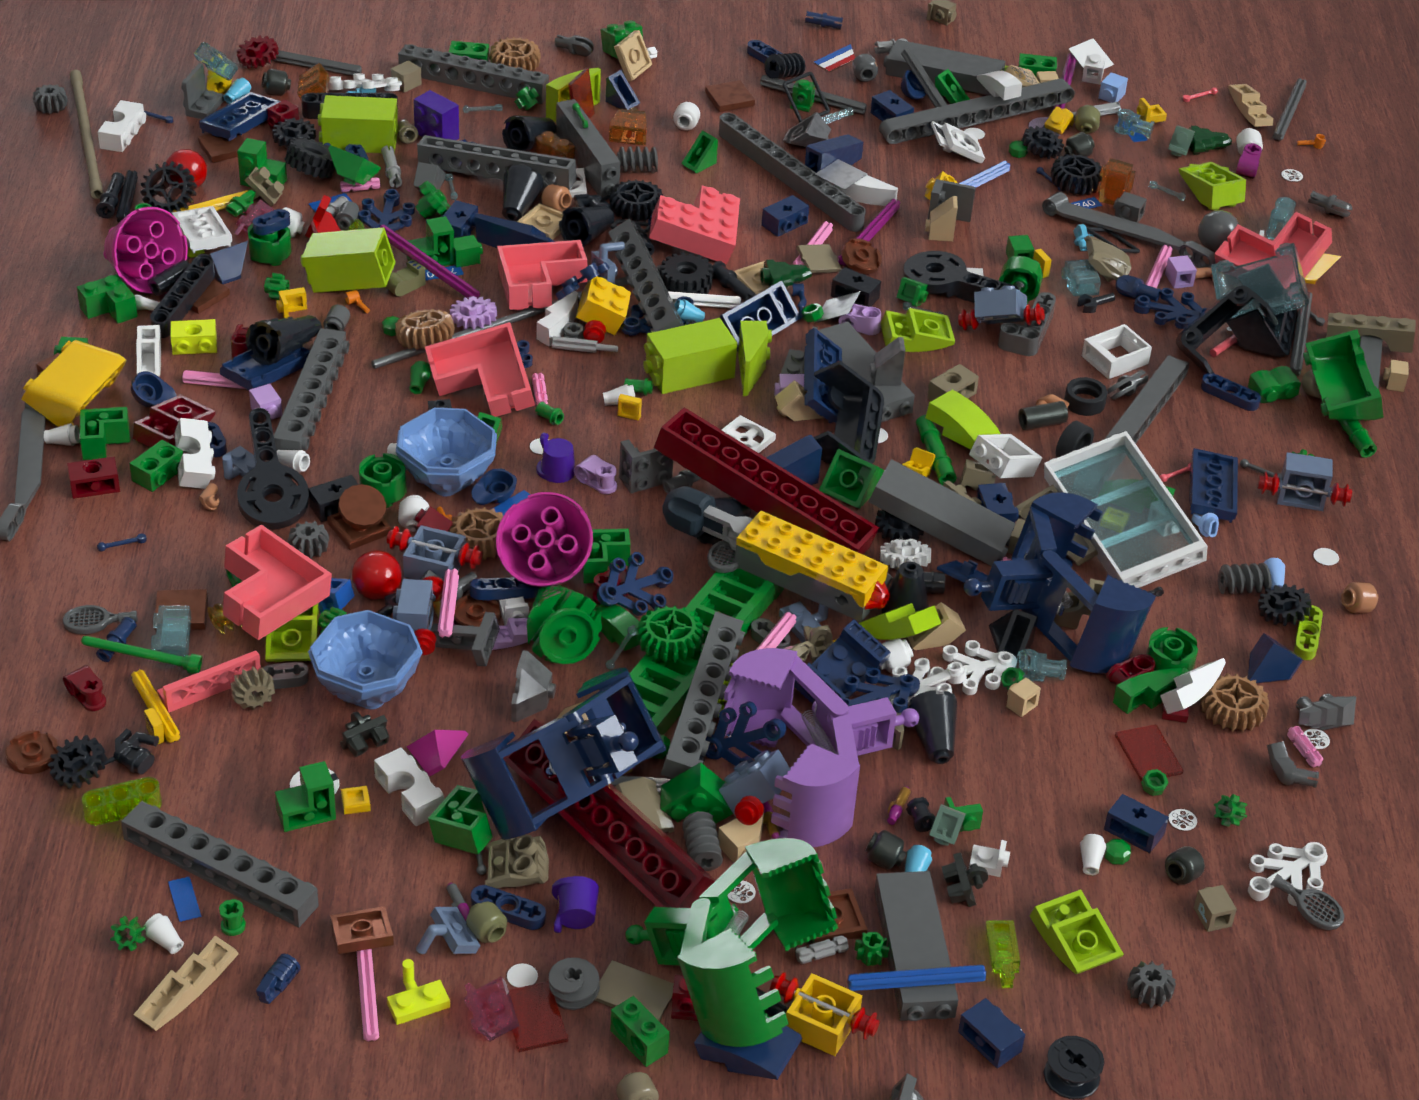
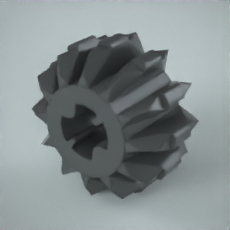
M57 84L42 85V87L36 88V91L33 92L35 107L42 113H58L59 110H65V106H67L66 92L63 87H59Z
M305 521L304 524L296 523V527L290 528L288 543L310 559L313 556L321 557V553L327 552L329 534L324 525H317L316 521L313 523Z
M1151 960L1147 965L1141 961L1137 967H1133L1130 971L1127 989L1130 990L1131 998L1138 999L1139 1005L1147 1003L1151 1009L1154 1004L1162 1007L1165 1002L1170 1001L1176 983L1175 979L1172 978V970H1164V964L1157 966Z

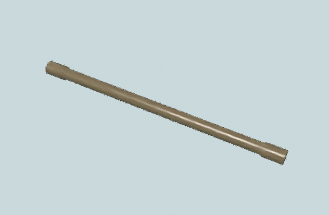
M72 70L70 72V80L74 91L90 181V192L94 199H100L103 194V188L99 178L83 91L82 75L79 70Z

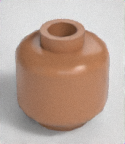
M548 185L541 195L543 205L560 212L566 210L572 202L570 191L564 186Z
M1352 582L1343 590L1341 601L1349 612L1369 613L1377 605L1378 594L1375 587L1370 583Z

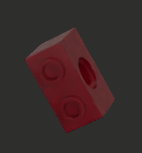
M115 456L67 463L73 499L120 492Z

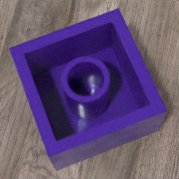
M431 90L413 99L414 126L418 130V135L451 140L459 139L458 104Z

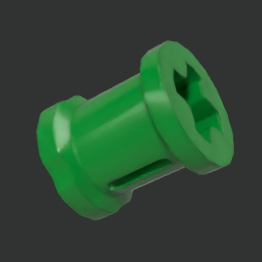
M236 899L226 900L221 903L219 912L223 918L221 921L222 932L229 936H236L244 932L246 921L242 917L244 914L243 903Z

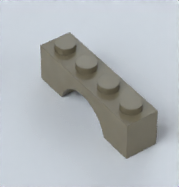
M1340 312L1329 313L1326 338L1357 329L1360 336L1371 335L1381 338L1387 343L1390 351L1412 353L1416 320L1388 318L1386 316H1366L1363 314L1351 315Z

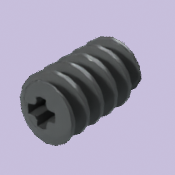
M621 146L617 152L620 167L623 166L625 172H627L629 166H631L633 172H635L637 166H639L640 172H643L645 166H647L648 172H651L654 166L657 172L658 154L655 146L651 148L650 152L647 146L643 148L642 152L639 146L636 147L634 152L631 146L628 147L626 152L624 147Z
M1251 563L1249 566L1247 564H1241L1240 566L1237 564H1232L1231 566L1225 564L1219 570L1218 587L1221 594H1224L1226 587L1229 594L1234 593L1235 587L1239 594L1243 593L1244 587H1246L1247 593H1252L1253 586H1255L1257 593H1261L1262 586H1264V589H1271V574L1265 563H1259L1258 565Z
M703 811L689 814L682 823L687 854L705 871L715 870L722 864L723 857L719 847L720 842L718 840L716 824L713 821V815Z

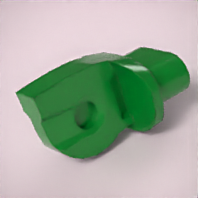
M249 190L240 197H233L230 203L226 205V210L235 217L240 214L246 215L248 209L253 204L256 193L253 190Z

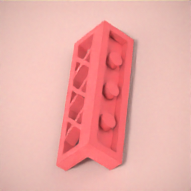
M255 650L165 685L157 690V694L168 713L231 689L230 683L234 682V675H241L242 669L249 671L252 666L257 670L261 668L260 655Z

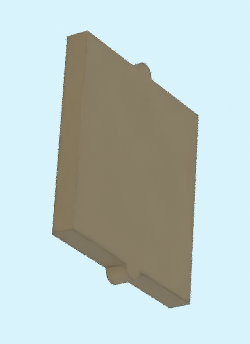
M829 244L797 246L801 261L804 262L805 266L812 273L841 271L842 268L837 261V256L834 255Z

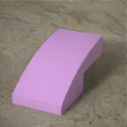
M508 618L507 625L499 626L500 630L492 650L513 647L528 642V618Z

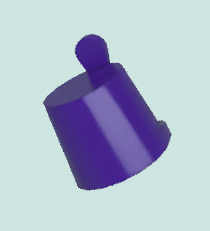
M542 433L540 443L543 448L542 460L536 466L537 474L541 478L554 483H564L571 480L575 475L573 445L566 439L555 438L548 440L549 434Z
M583 876L561 878L552 885V895L558 900L559 908L553 926L555 933H561L562 925L571 929H583L595 922L599 886L594 880Z

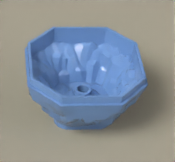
M433 408L400 426L396 454L416 482L425 484L438 495L451 496L484 475V472L495 457L497 434L493 428L466 409Z
M370 610L335 617L308 651L319 682L330 693L337 695L339 699L366 709H377L385 702L390 701L394 696L400 694L405 688L407 681L415 673L423 653L411 625Z

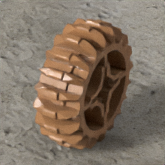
M506 37L505 40L499 39V42H494V45L491 46L489 54L491 63L505 64L515 68L520 67L529 71H535L539 67L541 59L538 45L521 37Z
M434 309L417 310L414 313L410 312L409 315H403L402 318L398 319L395 328L398 342L403 347L415 348L416 350L420 348L425 349L426 346L452 339L455 330L451 315L448 312Z
M476 506L474 510L466 508L465 513L458 512V516L452 518L453 524L448 532L466 536V543H469L470 549H474L478 545L483 553L482 558L484 560L487 557L495 559L496 554L498 555L496 535L503 514L502 512L496 513L494 508L491 510H487L486 507L478 509Z
M1226 673L1224 677L1219 675L1214 685L1200 699L1202 712L1206 713V719H1213V725H1222V730L1226 727L1231 728L1232 732L1235 729H1239L1243 733L1245 729L1252 731L1255 726L1259 727L1266 718L1269 708L1268 693L1263 691V686L1256 685V680L1250 681L1247 676L1242 678L1238 674L1231 676L1229 673Z

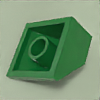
M332 145L328 148L337 174L344 177V182L353 186L356 183L364 185L381 169L380 166L360 156Z
M837 449L819 491L860 509L871 497L885 470Z

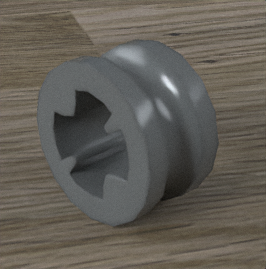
M571 322L564 326V337L583 339V326L581 324Z

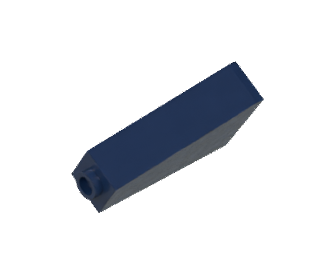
M847 134L809 144L806 146L805 165L816 173L837 159L853 165L862 158L864 142Z
M808 435L766 457L809 485L819 483L822 447L812 435Z

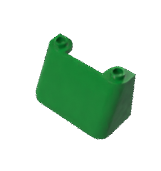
M1357 329L1305 343L1307 352L1303 353L1306 366H1311L1323 402L1320 404L1323 416H1328L1330 420L1375 421L1384 418L1382 397L1379 388L1377 389L1372 381L1365 361L1364 351L1360 347L1361 339Z

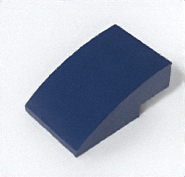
M784 1026L782 1028L783 1033L766 1042L753 1046L732 1047L721 1045L708 1039L701 1031L694 1044L700 1059L725 1063L728 1072L778 1080L800 1044L802 1036L788 1026Z

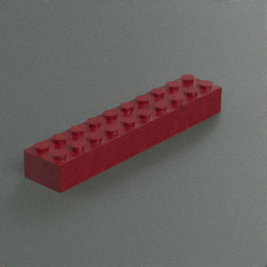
M685 407L666 422L659 431L654 449L755 512L763 511L862 555L871 547L879 527Z
M534 718L519 738L545 724ZM539 739L503 758L550 805L567 796L557 775H548L546 773L549 759ZM587 768L583 769L589 783H592L594 780L592 776H588ZM611 783L558 812L656 907L691 908L692 903L698 900L699 896L716 881Z

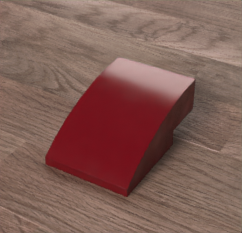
M178 395L150 407V416L134 422L133 439L149 447L154 446L161 440L176 447L175 430L180 418L210 422L215 416L216 411L183 395Z

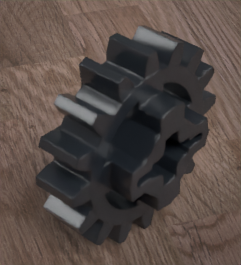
M295 118L285 119V122L279 121L278 125H274V129H272L274 143H278L279 147L285 145V149H288L290 140L293 137H300L301 139L305 137L308 140H315L316 138L314 124H310V121L304 122L302 118L299 120Z
M1030 126L1029 129L1026 128L1021 139L1023 141L1022 145L1027 146L1026 150L1031 151L1033 155L1039 154L1040 158L1046 157L1050 159L1052 157L1056 159L1057 156H1060L1064 144H1062L1063 140L1058 139L1059 135L1055 134L1052 130L1046 131L1045 127L1039 128L1036 126L1034 129Z
M884 510L877 511L875 525L879 527L877 533H882V538L889 537V542L896 539L908 540L913 538L914 540H919V535H924L923 530Z
M1283 584L1282 588L1274 585V590L1267 588L1265 589L1266 594H1260V600H1258L1260 616H1265L1266 622L1273 620V625L1282 623L1283 626H1286L1287 622L1296 625V620L1304 621V616H1309L1310 610H1312L1310 594L1305 593L1304 588L1297 590L1296 585L1287 587V584Z
M85 735L80 740L78 736H75L73 742H69L66 739L64 747H56L58 753L51 754L50 757L53 762L48 764V767L51 769L49 773L59 786L65 784L67 789H71L73 784H75L79 789L83 782L89 785L91 784L90 778H98V770L105 769L102 762L107 761V757L104 754L106 751L96 738L90 740L88 735Z

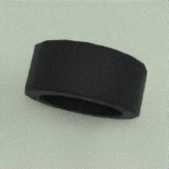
M1079 377L1067 384L1064 400L1069 402L1068 409L1079 415L1093 416L1104 410L1108 391L1106 386L1096 379ZM1077 394H1088L1095 397V399H1084L1077 396Z
M1077 420L1070 423L1059 438L1055 451L1056 457L1064 456L1074 450L1091 445L1094 430Z

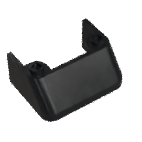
M1269 263L1240 274L1238 278L1242 284L1249 287L1270 305L1278 324L1275 326L1260 313L1258 308L1255 309L1250 303L1246 304L1249 312L1231 318L1226 322L1236 336L1239 346L1247 351L1279 358L1289 355L1298 316L1295 303Z
M1242 285L1227 291L1180 332L1176 338V344L1206 374L1214 372L1209 363L1195 349L1246 304L1250 303L1255 309L1258 308L1260 313L1275 326L1278 324V321L1270 305L1249 287Z
M841 360L815 371L814 376L829 387V403L838 410L835 434L827 431L814 437L822 447L821 460L831 464L837 449H840L871 464L874 463L884 407L883 394L878 388Z

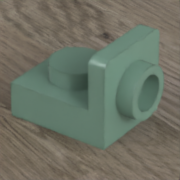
M1176 125L1168 147L1171 150V154L1182 157V154L1187 155L1195 131Z
M941 804L929 835L933 836L934 841L939 844L948 846L950 843L954 845L966 813Z

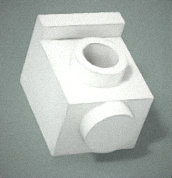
M1099 54L1087 55L1082 81L1100 85L1106 58H1102ZM1088 72L1098 73V76L1090 75Z

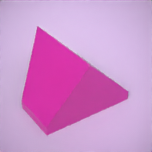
M433 730L408 745L407 748L429 776H432L446 767L468 736V733L458 730Z

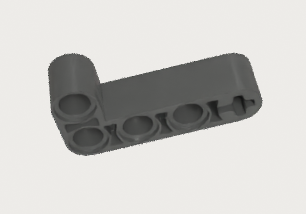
M1048 292L1038 294L1032 308H1035L1037 303L1040 305V308H1044L1045 318L1041 320L1040 325L1036 321H1032L1030 326L1026 322L1024 326L1011 322L1003 323L1000 327L999 348L1024 356L1036 355L1053 318L1056 297Z

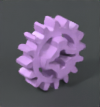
M475 296L467 299L465 297L463 298L464 301L457 300L456 304L451 305L450 315L457 327L464 326V329L470 327L475 330L478 326L484 328L485 324L491 325V321H496L497 307L495 302H491L490 299L483 300V297L477 299Z

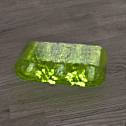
M144 777L87 791L82 796L86 822L90 825H101L122 820L141 801L160 808L162 800L159 782L155 778Z

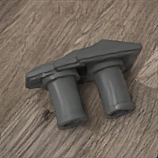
M1327 693L1322 695L1317 702H1312L1307 696L1300 697L1296 702L1298 704L1296 708L1299 710L1298 724L1328 730L1354 724L1356 696L1333 697Z

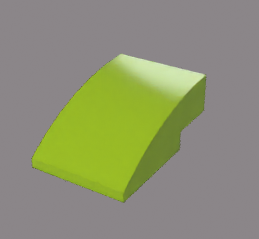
M591 68L573 72L546 84V118H551L556 122L557 102L575 99L584 112L600 102L601 69Z
M908 308L906 314L886 310L882 318L881 329L886 346L898 337H903L905 352L932 351L955 344V338L947 315Z
M953 389L929 402L925 418L944 427L943 436L969 449H972L978 435L1001 434L992 420L977 405Z
M318 603L266 635V662L311 661L308 651L318 638Z
M911 603L862 621L859 624L876 639L893 640L916 635L940 625L941 621L935 605L915 612L914 606Z
M1081 889L1037 905L1030 914L1031 920L1055 955L1075 974L1113 961L1124 955L1098 908H1091Z

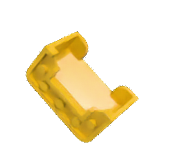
M78 340L68 341L61 349L62 353L35 380L31 378L23 387L25 393L21 400L58 427L70 423L74 424L75 417L80 416V410L85 409L104 387H110L116 381L127 361L124 357Z

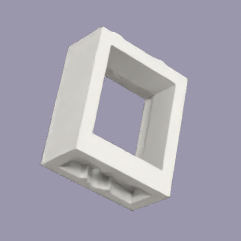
M1124 324L1086 338L1082 357L1107 379H1111L1149 364L1152 346ZM1121 345L1129 352V354L1116 358L1108 350Z
M1012 434L978 435L969 453L970 456L999 478L1033 477L1042 460L1040 455Z

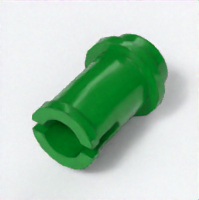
M645 378V380L625 379L624 385H633L635 393H644V396L652 394L653 381H650L648 378Z
M540 402L536 406V414L549 420L550 424L559 425L562 423L564 413L560 408H553L545 402Z

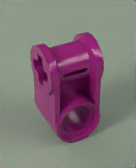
M1253 143L1245 145L1238 162L1236 174L1255 178L1262 148L1259 145Z

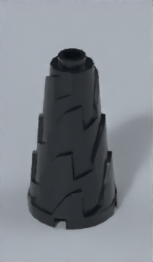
M310 315L254 322L255 324L250 325L246 333L247 349H252L254 355H251V357L256 362L262 365L275 364L279 360L291 355V352L302 348L304 344L312 341V338L316 337L320 328H322L321 322L316 317Z

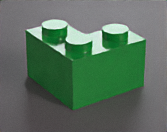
M630 20L625 21L622 25L609 24L607 28L600 29L602 50L618 59L614 46L635 30H640L643 38L642 26Z
M246 138L237 150L240 185L250 187L244 180L255 167L258 169L265 167L270 172L268 179L272 183L278 181L284 185L287 181L286 162L267 159L266 142Z
M446 216L427 219L426 237L408 240V242L442 266L454 265V230Z
M118 274L109 275L105 278L77 286L79 308L88 319L109 312L117 324L138 317L135 296Z
M127 407L80 410V443L83 460L107 458V444L130 442V424Z
M592 529L593 545L590 556L582 568L583 583H594V577L597 574L608 571V566L615 558H621L625 561L626 566L629 565L628 557L630 556L631 547L629 529Z
M325 761L299 767L301 785L275 792L276 811L284 832L336 820L334 783Z
M701 762L661 785L660 809L676 822L685 819L689 814L697 811L708 812L713 815L715 824L733 814L719 791L725 781Z
M457 785L428 817L435 843L478 855L493 838L482 800L477 790Z

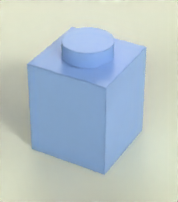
M1111 72L1101 82L1099 99L1110 103L1118 102L1126 93L1128 78Z

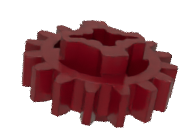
M261 35L257 39L251 37L250 41L245 40V45H239L240 49L237 50L239 62L242 66H247L248 69L252 66L257 69L258 66L264 67L266 63L271 64L270 60H276V55L279 54V48L274 38L269 39L268 36L262 38Z

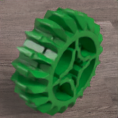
M665 605L664 608L660 609L656 606L654 611L647 610V614L641 616L637 626V641L640 644L641 651H645L647 657L654 655L655 661L663 659L665 663L667 660H673L676 663L677 659L685 661L687 656L693 657L695 652H699L704 641V628L700 618L694 616L693 611L687 612L685 607L678 609L676 605L673 608H668Z

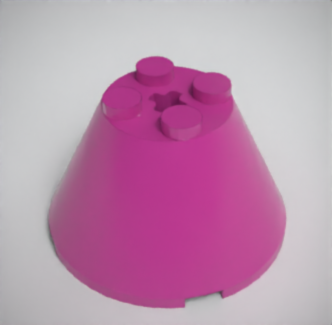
M143 207L128 214L121 222L109 230L105 239L103 255L126 285L138 292L152 293L148 280L156 276V274L163 272L164 269L170 268L173 264L187 260L188 245L186 235H183L179 226L180 222L175 216L158 207Z
M554 492L531 494L516 505L513 504L501 519L496 535L497 553L505 569L520 582L536 587L554 586L571 579L587 562L593 545L592 526L582 507L571 498Z

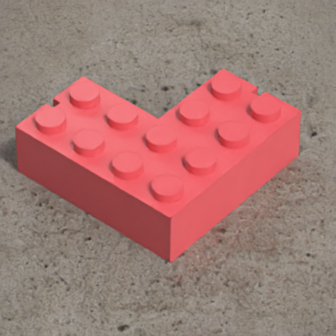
M703 185L693 205L660 195L652 213L649 238L727 264L736 246L740 198L732 194H719V191Z
M1298 212L1294 213L1273 241L1237 224L1227 237L1228 242L1224 241L1214 254L1216 268H1220L1222 271L1238 278L1240 274L1269 263L1289 296H1291L1332 244V229L1317 221L1313 223L1312 228V219Z
M581 240L497 246L498 271L509 310H523L529 308V306L543 309L551 306L552 286H559L573 276H576L577 279L581 278L582 274L580 271L587 267V257Z
M510 322L425 347L439 396L482 384L492 416L498 417L511 413L512 408L518 411L535 406Z
M262 524L246 533L245 538L241 536L225 547L224 568L241 579L242 582L224 592L223 615L237 626L242 625V629L257 640L262 639L330 596L332 573Z

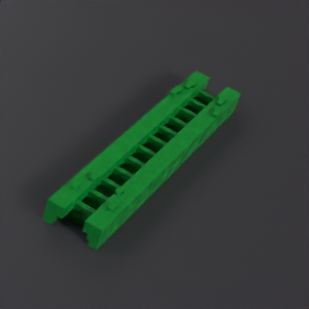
M740 568L729 573L715 572L685 608L687 612L693 611L694 616L700 618L704 628L703 644L705 643L715 611L744 621L741 631L745 632V636L751 629L752 622L760 618L773 600L778 598L784 588ZM703 644L699 652H695L693 657L687 656L685 661L677 659L676 663L673 660H667L665 663L663 659L655 661L654 655L647 657V654H645L630 672L633 682L660 735H664L681 715L704 646Z

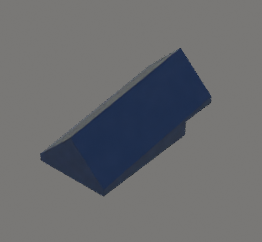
M479 213L475 214L476 239L480 243L497 248V246L555 242L551 238L546 237L545 233L533 225Z
M779 281L720 315V319L737 342L738 352L740 321H767V328L772 331L773 336L801 319V316L783 281Z

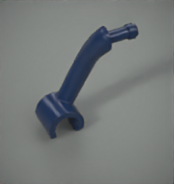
M804 284L791 285L793 288L792 296H799L800 301L797 307H799L800 316L803 317L801 312L807 304Z

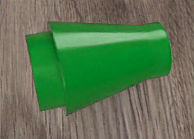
M417 361L410 368L409 390L413 394H421L432 375L431 367L427 362Z

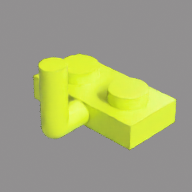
M411 959L404 960L402 963L403 983L407 991L387 997V1005L396 1024L399 1025L450 1008V999L441 980L418 987L414 980V962Z

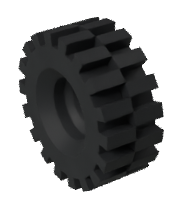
M293 137L290 140L284 158L286 163L290 164V167L316 178L317 176L320 178H330L335 170L328 145L315 142L313 139L308 140L305 137L302 139L300 137Z
M681 252V255L675 253L672 254V258L668 256L666 261L663 260L661 262L660 276L667 291L708 294L712 288V264L708 263L709 260L707 258L702 259V256L699 254L694 256V253L685 255V252Z

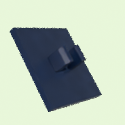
M970 559L968 562L964 561V563L955 560L937 566V570L964 583L970 578H976L980 582H985L988 578V575L976 570L978 563Z

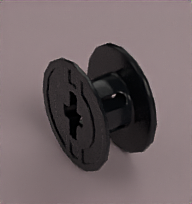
M1064 1036L1055 1040L1050 1045L1047 1054L1048 1061L1043 1071L1045 1082L1053 1092L1064 1098L1084 1099L1091 1096L1098 1089L1101 1080L1100 1074L1105 1063L1103 1053L1096 1044L1083 1037Z

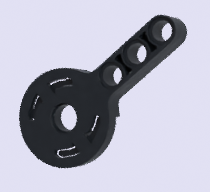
M944 251L921 252L911 256L904 264V277L927 284L926 291L928 293H946L947 297L957 295L956 298L975 303L974 292L981 291V288L991 287L994 290H1002L1003 286H1015L967 271L966 264L960 257Z
M255 408L249 414V429L256 466L244 475L238 485V507L244 518L255 526L262 524L267 529H281L296 523L305 514L309 504V489L304 477L298 471L278 461L270 414L264 408ZM269 494H278L282 497L276 502L265 500V497Z

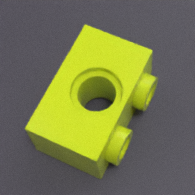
M216 320L171 321L172 354L217 353Z

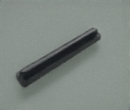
M128 170L126 172L116 215L118 223L130 214L138 179L135 170Z

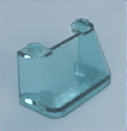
M1281 244L1275 251L1276 256L1244 265L1235 266L1228 260H1222L1217 264L1211 265L1216 299L1218 300L1230 289L1244 285L1268 303L1274 315L1307 306L1310 303L1295 244ZM1248 303L1240 311H1238L1232 318L1249 312L1251 310H1254L1255 308L1250 303Z

